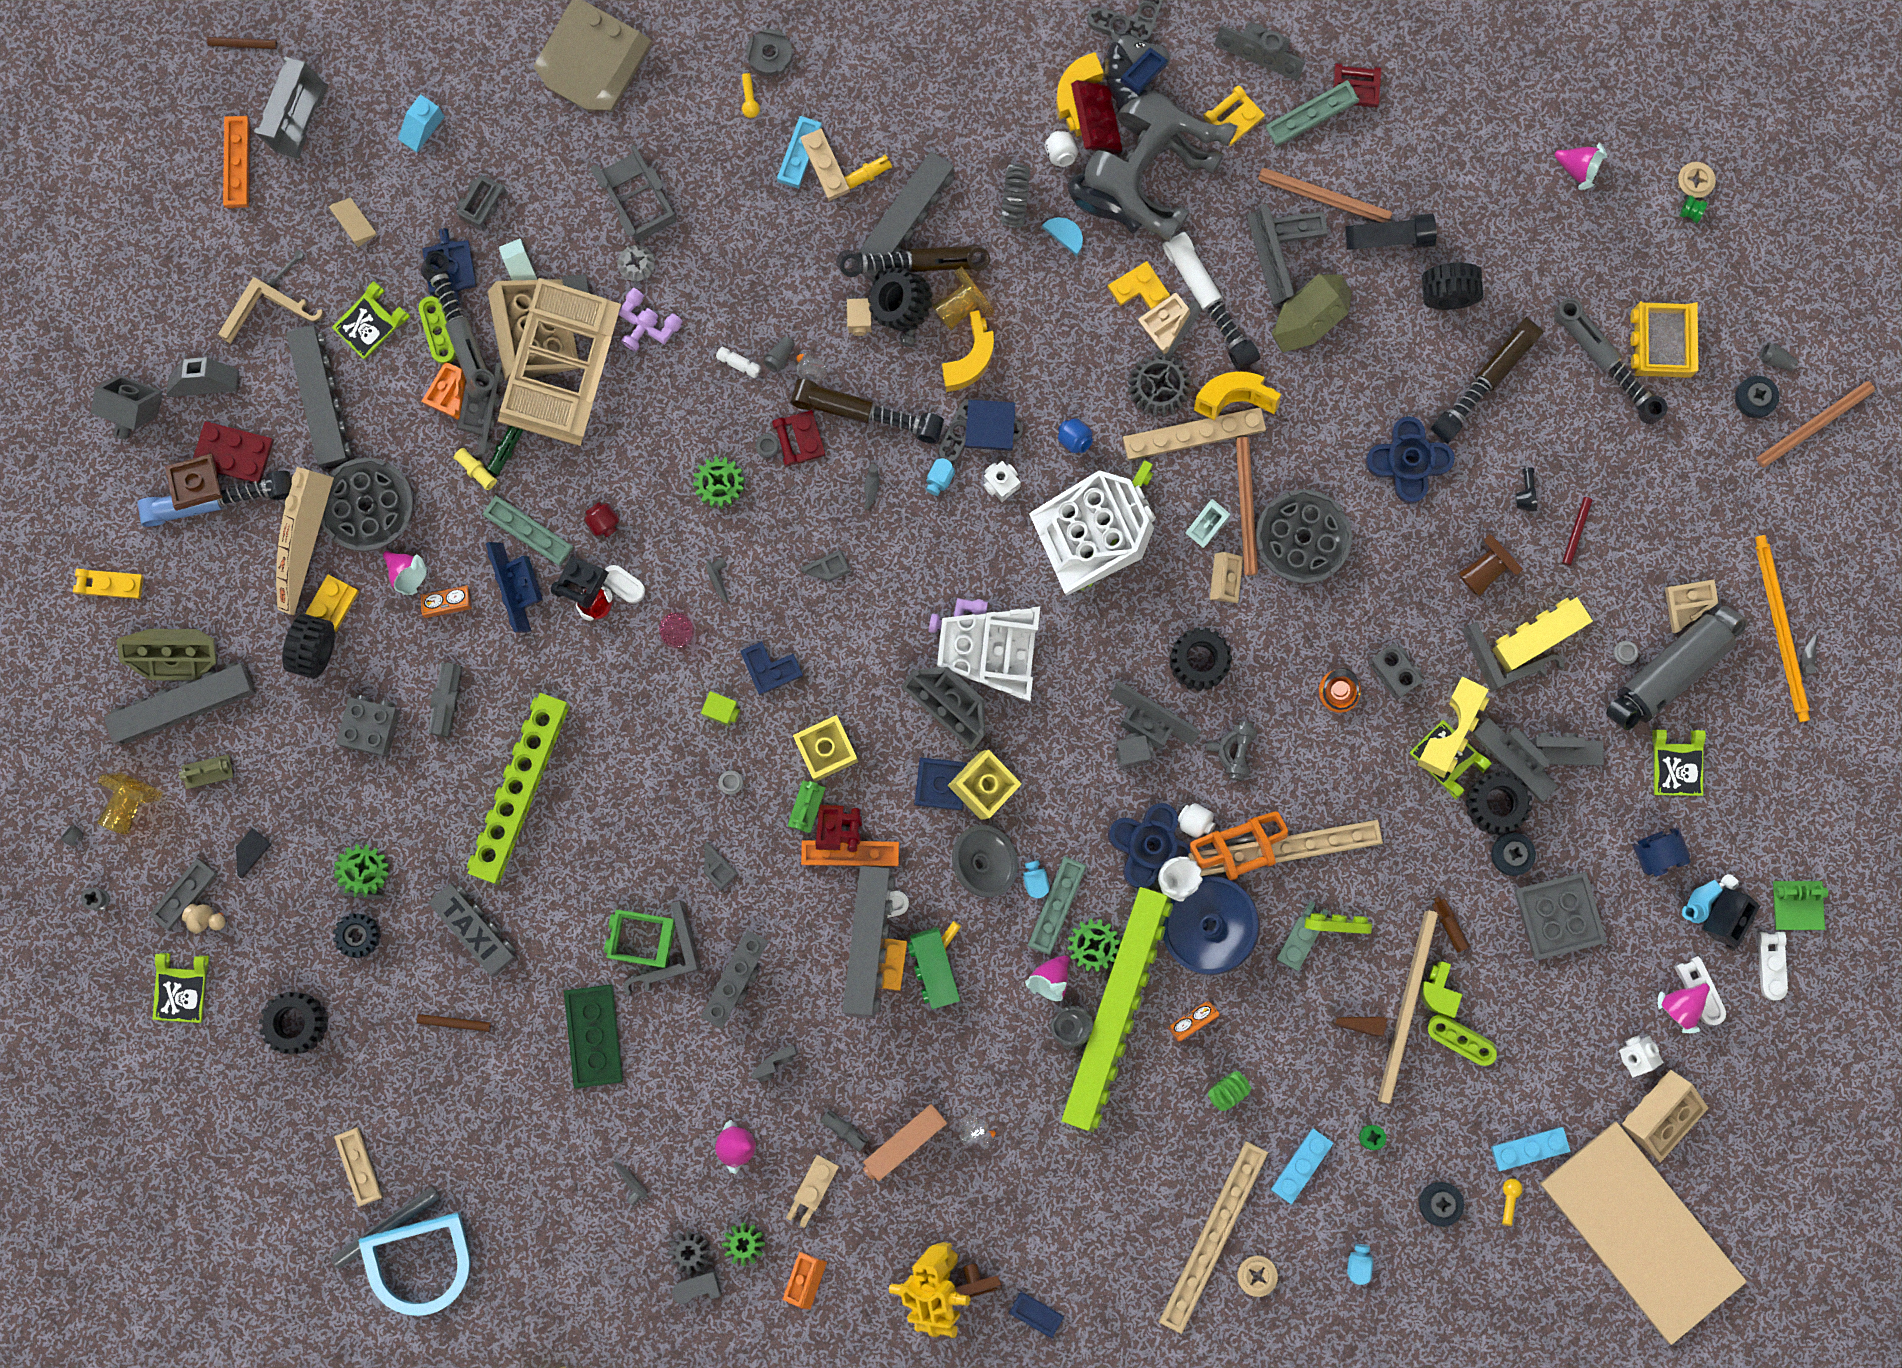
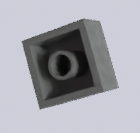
M119 374L95 387L91 414L114 422L113 436L118 437V439H128L130 429L135 430L158 416L162 391Z

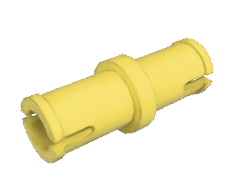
M461 448L455 453L454 459L485 490H490L495 486L497 479L484 468V464L481 461H477L465 448Z

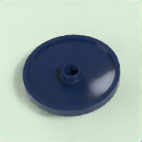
M1201 877L1203 879L1198 889L1186 897L1184 901L1171 900L1173 908L1170 916L1165 918L1163 924L1165 926L1163 939L1172 957L1185 968L1199 974L1218 975L1237 968L1253 952L1260 931L1259 914L1252 898L1236 883L1221 877Z

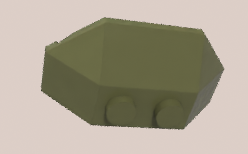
M1318 274L1283 305L1277 319L1276 328L1271 333L1283 353L1314 344L1349 313L1352 292L1343 275Z
M147 629L116 640L120 663L125 666L128 665L148 680L197 681L217 662L214 638L198 629Z

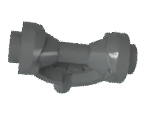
M1239 722V725H1234L1233 730L1221 739V743L1207 741L1206 750L1219 752L1220 762L1226 768L1225 773L1229 775L1231 780L1243 781L1244 778L1249 777L1250 768L1245 760L1247 745L1256 738L1258 731L1253 728L1254 724ZM1237 741L1236 757L1232 759L1230 749Z

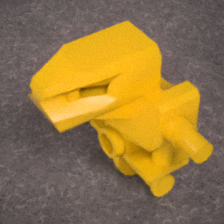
M942 1242L930 1246L913 1265L914 1275H911L904 1284H890L889 1293L899 1295L902 1298L903 1305L912 1310L907 1316L908 1322L915 1323V1331L928 1332L930 1337L946 1335L955 1338L958 1328L954 1323L960 1317V1312L953 1310L952 1305L968 1306L970 1304V1296L957 1293L953 1283L948 1281L950 1271L958 1262V1254L952 1250L951 1243Z

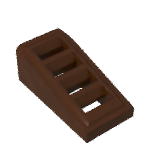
M1338 1017L1333 1019L1332 1024L1364 1034L1382 1037L1384 1036L1387 1017Z

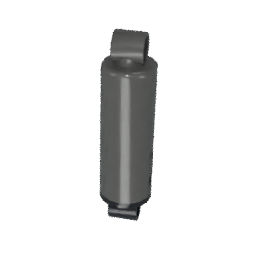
M1729 606L1720 608L1715 616L1708 614L1703 616L1617 690L1619 698L1609 705L1606 715L1627 731L1634 728L1639 721L1649 722L1735 647V638L1745 631L1748 620Z

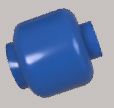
M1078 418L1069 421L1065 420L1058 428V441L1071 453H1083L1089 449L1093 442L1092 430Z

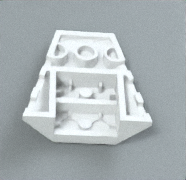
M1040 607L942 618L937 666L949 667L958 675L1030 702L1033 677H1031L1035 633L1038 630Z

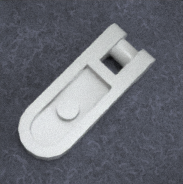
M1758 932L1762 994L1768 1000H1781L1786 996L1788 990L1785 952L1786 934L1785 932H1775V934ZM1775 944V951H1768V945Z
M1700 957L1692 958L1690 963L1685 965L1681 963L1675 966L1676 972L1685 988H1693L1702 983H1707L1710 986L1705 1007L1700 1017L1702 1022L1707 1025L1722 1023L1726 1017L1725 1007ZM1696 971L1698 978L1692 980L1689 973Z

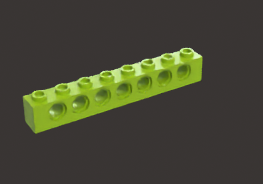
M539 693L538 698L535 697L530 706L531 716L529 720L526 719L521 729V733H523L521 741L516 742L512 751L513 761L511 765L508 764L505 768L503 786L499 787L495 793V806L493 810L490 809L487 813L484 833L481 832L477 838L476 846H478L476 854L471 855L468 861V874L497 885L500 884L570 705L567 702L543 693ZM549 715V723L546 726H539L540 717ZM535 737H539L541 740L540 746L536 749H531L530 741ZM525 760H531L532 766L528 771L521 770V764ZM516 782H521L523 784L522 791L518 794H513L512 786ZM509 804L513 805V814L505 817L503 815L504 807ZM499 827H503L505 830L504 836L501 839H495L494 831ZM489 850H494L496 853V857L492 862H486L485 854Z

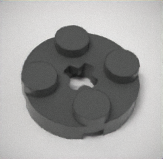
M765 29L760 31L761 33L755 37L753 35L746 47V55L750 67L764 76L783 74L791 64L793 57L792 46L786 36L775 29ZM772 48L775 55L766 57V54H763V52Z

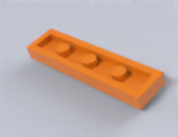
M248 116L224 117L223 205L225 208H249L250 119Z
M802 840L801 865L899 867V842L860 841L857 851L849 852L847 843H841L840 850H816V840Z

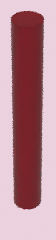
M1583 497L1562 561L1563 564L1568 566L1572 564L1593 501L1589 497Z

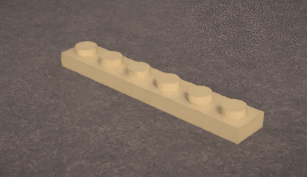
M1260 407L1218 416L1215 421L1208 418L1128 435L1122 439L1127 460L1130 461L1265 432L1266 427Z

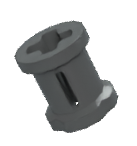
M92 887L82 892L80 900L86 909L101 911L109 905L110 896L105 890ZM93 896H95L98 899L97 903H95V901L92 900Z

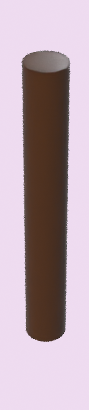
M207 37V46L277 49L278 43L277 40Z
M418 1014L417 1024L484 1032L491 1031V1022Z

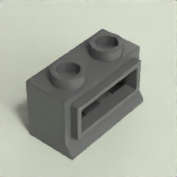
M480 174L478 179L474 178L470 182L468 187L469 194L466 198L460 199L456 209L458 211L457 215L462 221L485 232L486 226L483 222L489 213L492 215L496 213L498 207L495 202L500 195L506 197L507 191L504 185L498 184ZM485 185L490 187L474 215L469 213Z

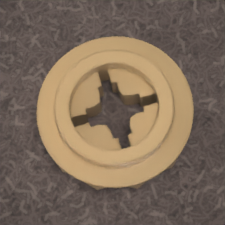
M1691 162L1685 165L1677 177L1679 182L1678 188L1683 190L1684 195H1692L1695 198H1703L1713 190L1716 181L1712 169L1701 162ZM1697 173L1698 180L1703 183H1699L1695 188L1694 182L1690 181V179H1693Z
M1262 1256L1247 1258L1241 1263L1237 1272L1239 1285L1251 1296H1265L1275 1288L1278 1275L1274 1264ZM1264 1267L1261 1276L1264 1278L1263 1280H1265L1266 1283L1257 1280L1255 1283L1253 1282L1252 1285H1250L1253 1276L1251 1275L1249 1269L1258 1272L1260 1269Z

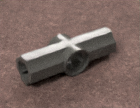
M441 663L437 687L433 689L431 696L432 714L428 734L450 737L454 712L458 710L456 703L457 700H460V692L458 690L463 669L460 665Z

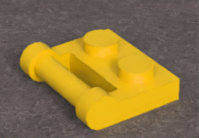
M1236 86L1232 90V94L1212 111L1208 110L1203 114V118L1208 124L1220 125L1230 122L1239 126L1229 146H1232L1265 117V114L1246 95L1240 86ZM1239 100L1242 105L1220 123L1217 118Z

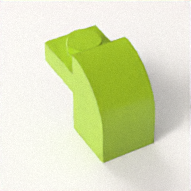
M1443 961L1437 962L1436 966L1432 965L1428 979L1432 980L1431 983L1421 982L1420 996L1424 1005L1432 1012L1449 1018H1455L1462 994L1444 988L1451 964Z

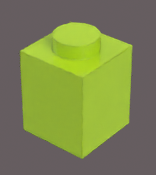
M710 691L701 714L703 717L730 727L731 722L735 723L737 721L740 709H738L736 701Z

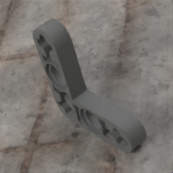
M1141 0L1135 18L1096 7L1089 11L1087 24L1091 29L1110 36L1115 22H1123L1126 26L1123 31H1116L1119 35L1128 33L1131 24L1133 25L1131 34L1144 42H1148L1163 0H1155L1154 2ZM1151 8L1155 14L1147 18L1142 15V10ZM1097 15H1100L1101 20H1099L1098 23H1095L1094 18ZM1109 17L1111 18L1109 22V27H1106V22ZM1140 28L1144 29L1145 33L1142 37H1138V32H1136L1140 31Z
M965 400L960 405L939 448V457L947 459L951 463L958 460L965 447L966 434L960 438L956 437L953 434V429L957 426H963L966 429L967 415L964 408H968V400ZM1014 419V426L1017 427L1016 431L1018 434H1013V442H1016L1022 437L1023 426ZM951 438L957 443L953 448L955 455H950L948 458L943 450L944 448H950L952 441L948 439Z

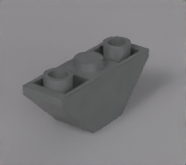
M208 357L183 359L168 376L166 395L167 397L237 391L239 371Z

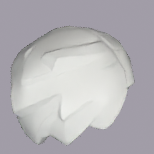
M1176 857L1166 861L1158 875V882L1163 894L1177 901H1184L1186 897L1193 894L1203 879L1200 877L1202 870L1197 865V862L1190 860L1188 857Z

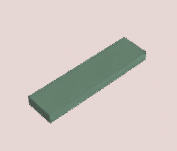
M1347 80L1265 125V128L1277 147L1359 102V99Z
M496 495L482 514L559 567L562 566L574 549L572 545Z
M1064 856L1028 947L1050 956L1087 865Z

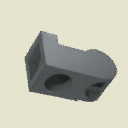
M711 1271L677 1283L672 1290L674 1301L678 1304H687L694 1297L709 1293L710 1299L720 1297L722 1292L716 1272Z

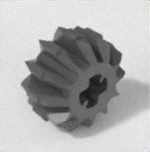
M688 1230L686 1232V1240L679 1233L677 1234V1239L680 1243L673 1240L670 1242V1245L676 1248V1250L668 1251L669 1256H676L670 1264L674 1265L679 1262L678 1272H681L684 1266H686L687 1274H691L692 1265L699 1272L702 1270L699 1262L703 1264L708 1263L709 1260L702 1255L710 1254L711 1250L702 1249L708 1243V1240L706 1239L699 1243L698 1240L701 1237V1233L698 1232L694 1239H692V1232ZM688 1246L692 1247L691 1250H695V1254L690 1259L686 1258L687 1255H683V1251Z

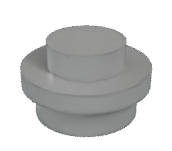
M1622 641L1615 646L1614 657L1620 664L1629 665L1638 658V649L1634 643Z
M726 771L720 776L719 787L725 794L734 795L742 789L743 779L736 771Z

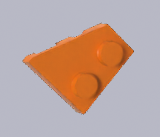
M447 362L444 363L421 402L458 420L460 418L466 381L462 369Z

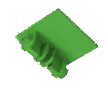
M1773 881L1775 930H1825L1823 898L1828 897V889L1823 888L1822 881Z

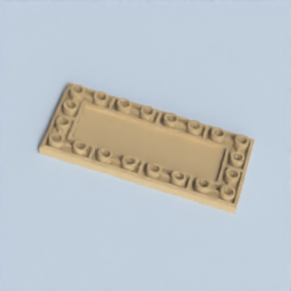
M1617 1122L1612 1123L1539 1183L1669 1345L1676 1342L1747 1282Z

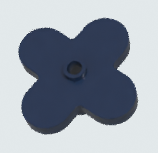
M1406 416L1399 419L1393 426L1392 444H1379L1368 452L1366 467L1376 477H1393L1395 492L1398 498L1405 503L1413 504L1421 501L1427 494L1429 487L1428 476L1446 474L1452 468L1455 457L1448 445L1440 442L1429 443L1426 440L1425 428L1419 419ZM1406 458H1412L1413 463H1409Z
M1158 803L1151 806L1146 811L1142 823L1131 818H1120L1109 827L1108 839L1110 844L1115 849L1128 855L1123 868V875L1125 881L1131 887L1139 889L1140 887L1146 888L1155 881L1159 870L1166 861L1176 857H1188V854L1191 853L1190 846L1174 836L1178 825V815L1175 809L1168 804ZM1147 842L1153 844L1154 848L1152 851L1148 849Z

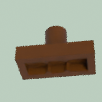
M976 1263L963 1267L967 1284L955 1287L957 1293L968 1295L970 1298L1002 1289L998 1275L981 1280Z

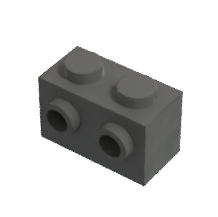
M1139 733L1125 735V739L1117 741L1114 746L1119 771L1147 765L1152 755H1154L1151 741H1147L1146 735L1139 736Z

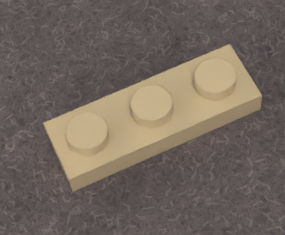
M822 129L800 137L828 201L849 193V187Z

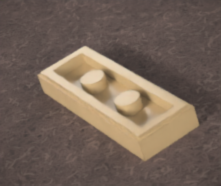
M359 1127L334 1136L358 1207L383 1198Z

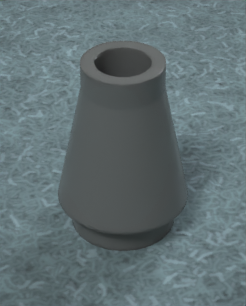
M783 337L777 345L765 354L763 361L765 366L777 373L783 370L795 343L788 337Z
M1767 343L1759 356L1763 364L1785 369L1789 372L1796 367L1798 359L1791 356L1777 343Z

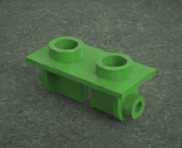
M802 781L788 827L811 834L825 787L811 781Z

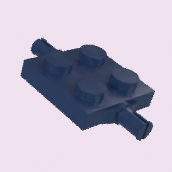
M441 228L438 230L440 243L432 247L422 248L423 258L425 260L426 256L432 251H439L446 255L449 260L447 269L449 273L448 282L451 283L450 288L454 291L453 296L455 300H458L456 303L459 306L458 292L463 289L477 287L470 242L468 240L460 242L450 241L448 228H443V230ZM430 264L434 269H439L436 265ZM427 281L430 295H435L436 288L432 286L431 282Z

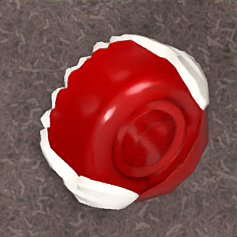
M602 586L595 601L589 608H584L576 602V608L582 618L592 621L602 619L608 615L612 608V593L609 588Z

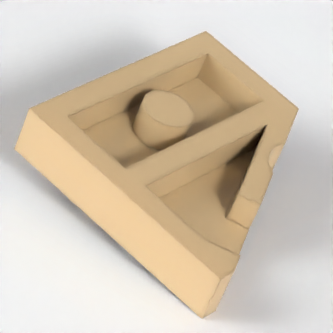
M1175 293L1140 317L1138 322L1160 351L1166 354L1190 315V310L1179 295Z
M1715 579L1665 587L1673 633L1680 632L1691 621H1695L1706 610H1710L1718 604Z

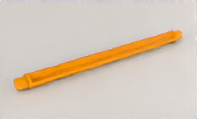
M1766 535L1755 537L1757 545L1755 549L1763 574V581L1795 714L1798 716L1799 723L1810 721L1808 713L1810 709L1802 683L1770 544L1767 542Z

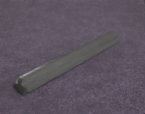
M433 1187L428 1188L331 1257L333 1265L340 1269L362 1254L358 1239L399 1228L440 1198L438 1191Z

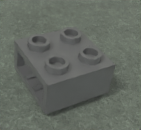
M357 695L356 699L349 697L336 744L344 748L388 758L401 711L394 708L395 704L381 700L380 704L372 703V699L366 696Z

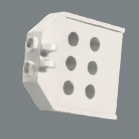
M1098 471L1029 513L1066 596L1142 559L1154 530L1152 522L1155 520V516L1149 507L1148 501L1144 499L1145 496L1140 486L1135 487L1130 479ZM1101 499L1099 504L1092 505L1094 500ZM1075 511L1073 517L1066 518L1068 513ZM1109 518L1110 522L1102 526V521ZM1085 531L1081 538H1075L1077 533ZM1120 539L1118 544L1110 546L1112 540ZM1094 551L1090 558H1084L1086 553Z

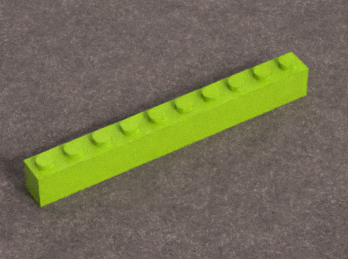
M1143 887L1139 888L1093 1025L1092 1034L1089 1037L1061 1122L1093 1133L1095 1128L1098 1129L1101 1124L1102 1114L1100 1112L1103 1104L1106 1105L1109 1100L1110 1091L1108 1088L1110 1082L1116 1079L1118 1073L1116 1064L1118 1058H1122L1126 1049L1124 1040L1126 1034H1130L1134 1025L1132 1016L1134 1010L1137 1011L1142 1001V997L1139 996L1141 989L1146 987L1150 973L1147 972L1150 963L1153 964L1155 962L1158 940L1161 941L1164 936L1165 926L1163 924L1165 918L1169 917L1172 912V899L1167 895Z

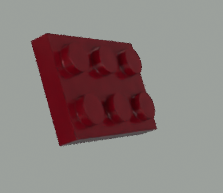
M1081 80L1071 83L1084 148L1094 151L1101 150L1111 154L1122 152L1121 137L1117 126L1112 95L1108 86Z
M204 421L193 459L212 454L218 474L252 483L255 481L259 483L262 480L274 440L269 437Z

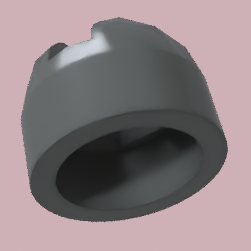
M73 824L65 831L61 840L69 846H76L78 843L75 840L77 838L83 840V833Z

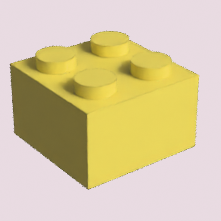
M837 715L793 735L814 782L858 763V759Z
M989 749L980 751L948 784L951 790L980 820L990 818L1021 785L1017 778Z

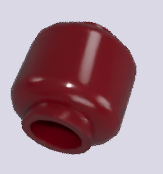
M598 502L585 511L584 522L594 536L604 535L607 538L617 531L615 526L619 523L620 519L609 503L602 504Z

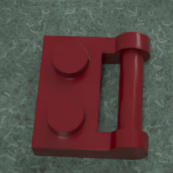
M1335 63L1333 88L1348 80L1359 99V102L1353 106L1377 108L1380 95L1381 67L1369 69L1342 66L1341 63ZM1342 76H1353V77L1372 78V82H1371V81H1360V80L1341 79V77H1342Z
M812 410L772 421L773 429L777 431L785 457L783 458L785 467L826 456ZM790 425L793 427L800 450L798 455H793L785 428Z

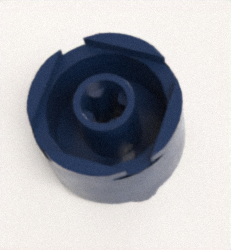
M1679 828L1670 829L1671 834L1667 835L1663 831L1637 841L1638 844L1632 845L1643 873L1647 875L1653 874L1656 877L1667 873V868L1671 866L1681 867L1691 862L1689 859L1691 855Z

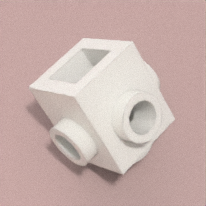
M1001 461L998 465L993 463L985 470V484L983 486L991 496L995 494L1001 502L1020 488L1021 482L1016 477L1018 474L1010 464L1006 466Z
M1639 1035L1625 1041L1627 1045L1619 1050L1622 1061L1627 1066L1632 1078L1652 1071L1663 1063L1659 1055V1049L1650 1036L1642 1039Z

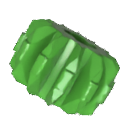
M1235 1071L1211 1087L1208 1096L1214 1106L1221 1111H1226L1243 1100L1251 1091V1086L1245 1076Z
M745 1222L741 1223V1232L736 1225L732 1226L731 1228L735 1236L726 1232L724 1236L731 1240V1242L722 1243V1247L731 1248V1250L725 1253V1256L729 1257L731 1254H734L733 1264H736L738 1259L741 1258V1265L746 1266L747 1257L754 1264L756 1258L752 1253L757 1256H762L763 1254L761 1250L756 1248L765 1246L764 1241L757 1242L756 1240L763 1233L758 1232L754 1236L752 1233L756 1226L752 1225L749 1231H746L747 1225ZM739 1238H743L744 1241L746 1239L749 1240L750 1244L747 1246V1251H744V1248L741 1250L738 1248L740 1244Z

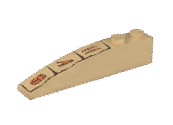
M300 467L296 468V472L292 477L290 493L285 501L276 568L278 610L291 615H295L334 477Z

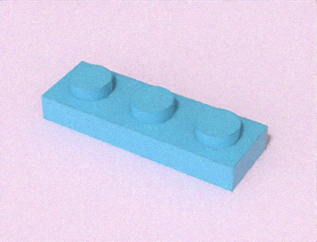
M802 116L799 117L780 168L777 182L800 188L810 161L800 137L821 129V122Z
M1563 1127L1491 1146L1498 1171L1571 1152Z
M1312 1128L1270 1190L1292 1204L1333 1145V1142Z

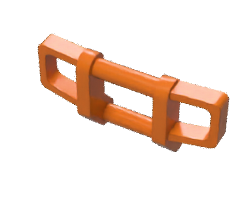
M1275 811L1250 818L1248 822L1222 832L1214 831L1209 835L1194 840L1190 843V851L1201 869L1223 863L1226 875L1231 881L1237 879L1238 875L1265 865L1268 867L1275 865L1276 860L1271 845L1288 837V828L1280 814ZM1275 821L1281 832L1267 837L1261 824ZM1251 831L1261 848L1263 856L1235 866L1232 855L1224 841ZM1212 842L1219 855L1203 859L1197 848Z

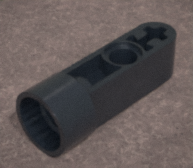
M1433 213L1412 215L1411 220L1345 226L1347 250L1412 244L1414 248L1432 247L1436 245L1437 240L1436 220Z

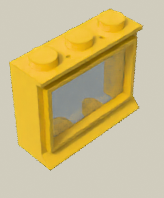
M1640 301L1632 309L1630 321L1634 323V332L1631 334L1630 341L1631 346H1634L1631 368L1635 369V376L1691 378L1698 372V304L1642 303Z

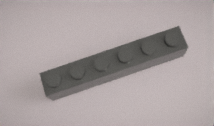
M930 151L858 253L861 252L866 255L869 253L872 255L880 253L881 255H886L888 252L890 254L899 252L901 254L903 250L901 247L905 241L909 243L916 233L915 227L918 223L923 224L927 219L930 206H935L941 199L942 194L940 192L945 186L948 188L955 178V175H953L954 165ZM853 259V260L851 261V262H852V267H853L854 264H855V259ZM884 269L868 270L861 275L874 282L875 279L880 278L879 275L882 272L887 273L888 269H885V271Z
M314 325L286 332L317 464L322 470L338 467L350 461L349 456L353 455L349 441L346 442L344 434L347 433L345 421L343 419L340 420L339 416L342 406L339 398H335L333 390L337 389L333 375L330 376L328 368L331 367L329 355L324 354L323 346L326 345L324 334L319 332Z
M231 663L224 667L225 670L220 672L212 671L205 673L201 676L202 679L197 681L188 680L179 684V688L174 690L165 689L157 692L156 697L138 699L130 707H118L111 710V714L104 716L113 744L123 746L256 694L247 667L241 663Z
M860 866L842 1011L847 1017L875 1019L876 1013H880L881 998H878L879 988H883L884 973H881L882 963L885 964L887 960V949H884L885 939H889L890 924H887V916L892 914L893 901L889 900L890 891L895 890L896 877L892 876L889 868Z

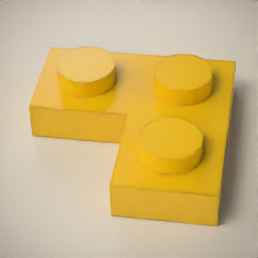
M1147 261L1108 285V289L1120 306L1140 294L1148 308L1152 310L1170 297V294Z

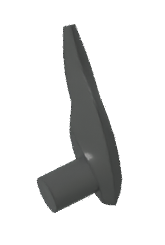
M871 464L868 467L864 487L866 496L864 509L870 508L878 491L879 473L876 464Z
M723 558L714 563L707 561L706 568L709 578L718 595L726 603L728 599L718 571L727 566Z
M1815 634L1808 642L1801 657L1800 669L1804 678L1816 670L1814 665L1816 661V644L1819 636Z
M1250 831L1224 842L1227 846L1256 842V839Z
M345 885L338 891L341 895L352 898L372 900L384 898V895L377 892L373 894L371 891H368L367 897H364L362 892H359L357 897H354V891L344 892Z
M614 1162L613 1165L625 1180L626 1185L633 1190L627 1202L635 1206L641 1197L647 1198V1192L639 1180L625 1167Z

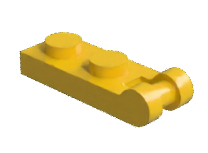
M76 569L75 571L77 582L76 585H73L74 594L141 599L144 576L141 574ZM87 579H93L92 587L86 586Z

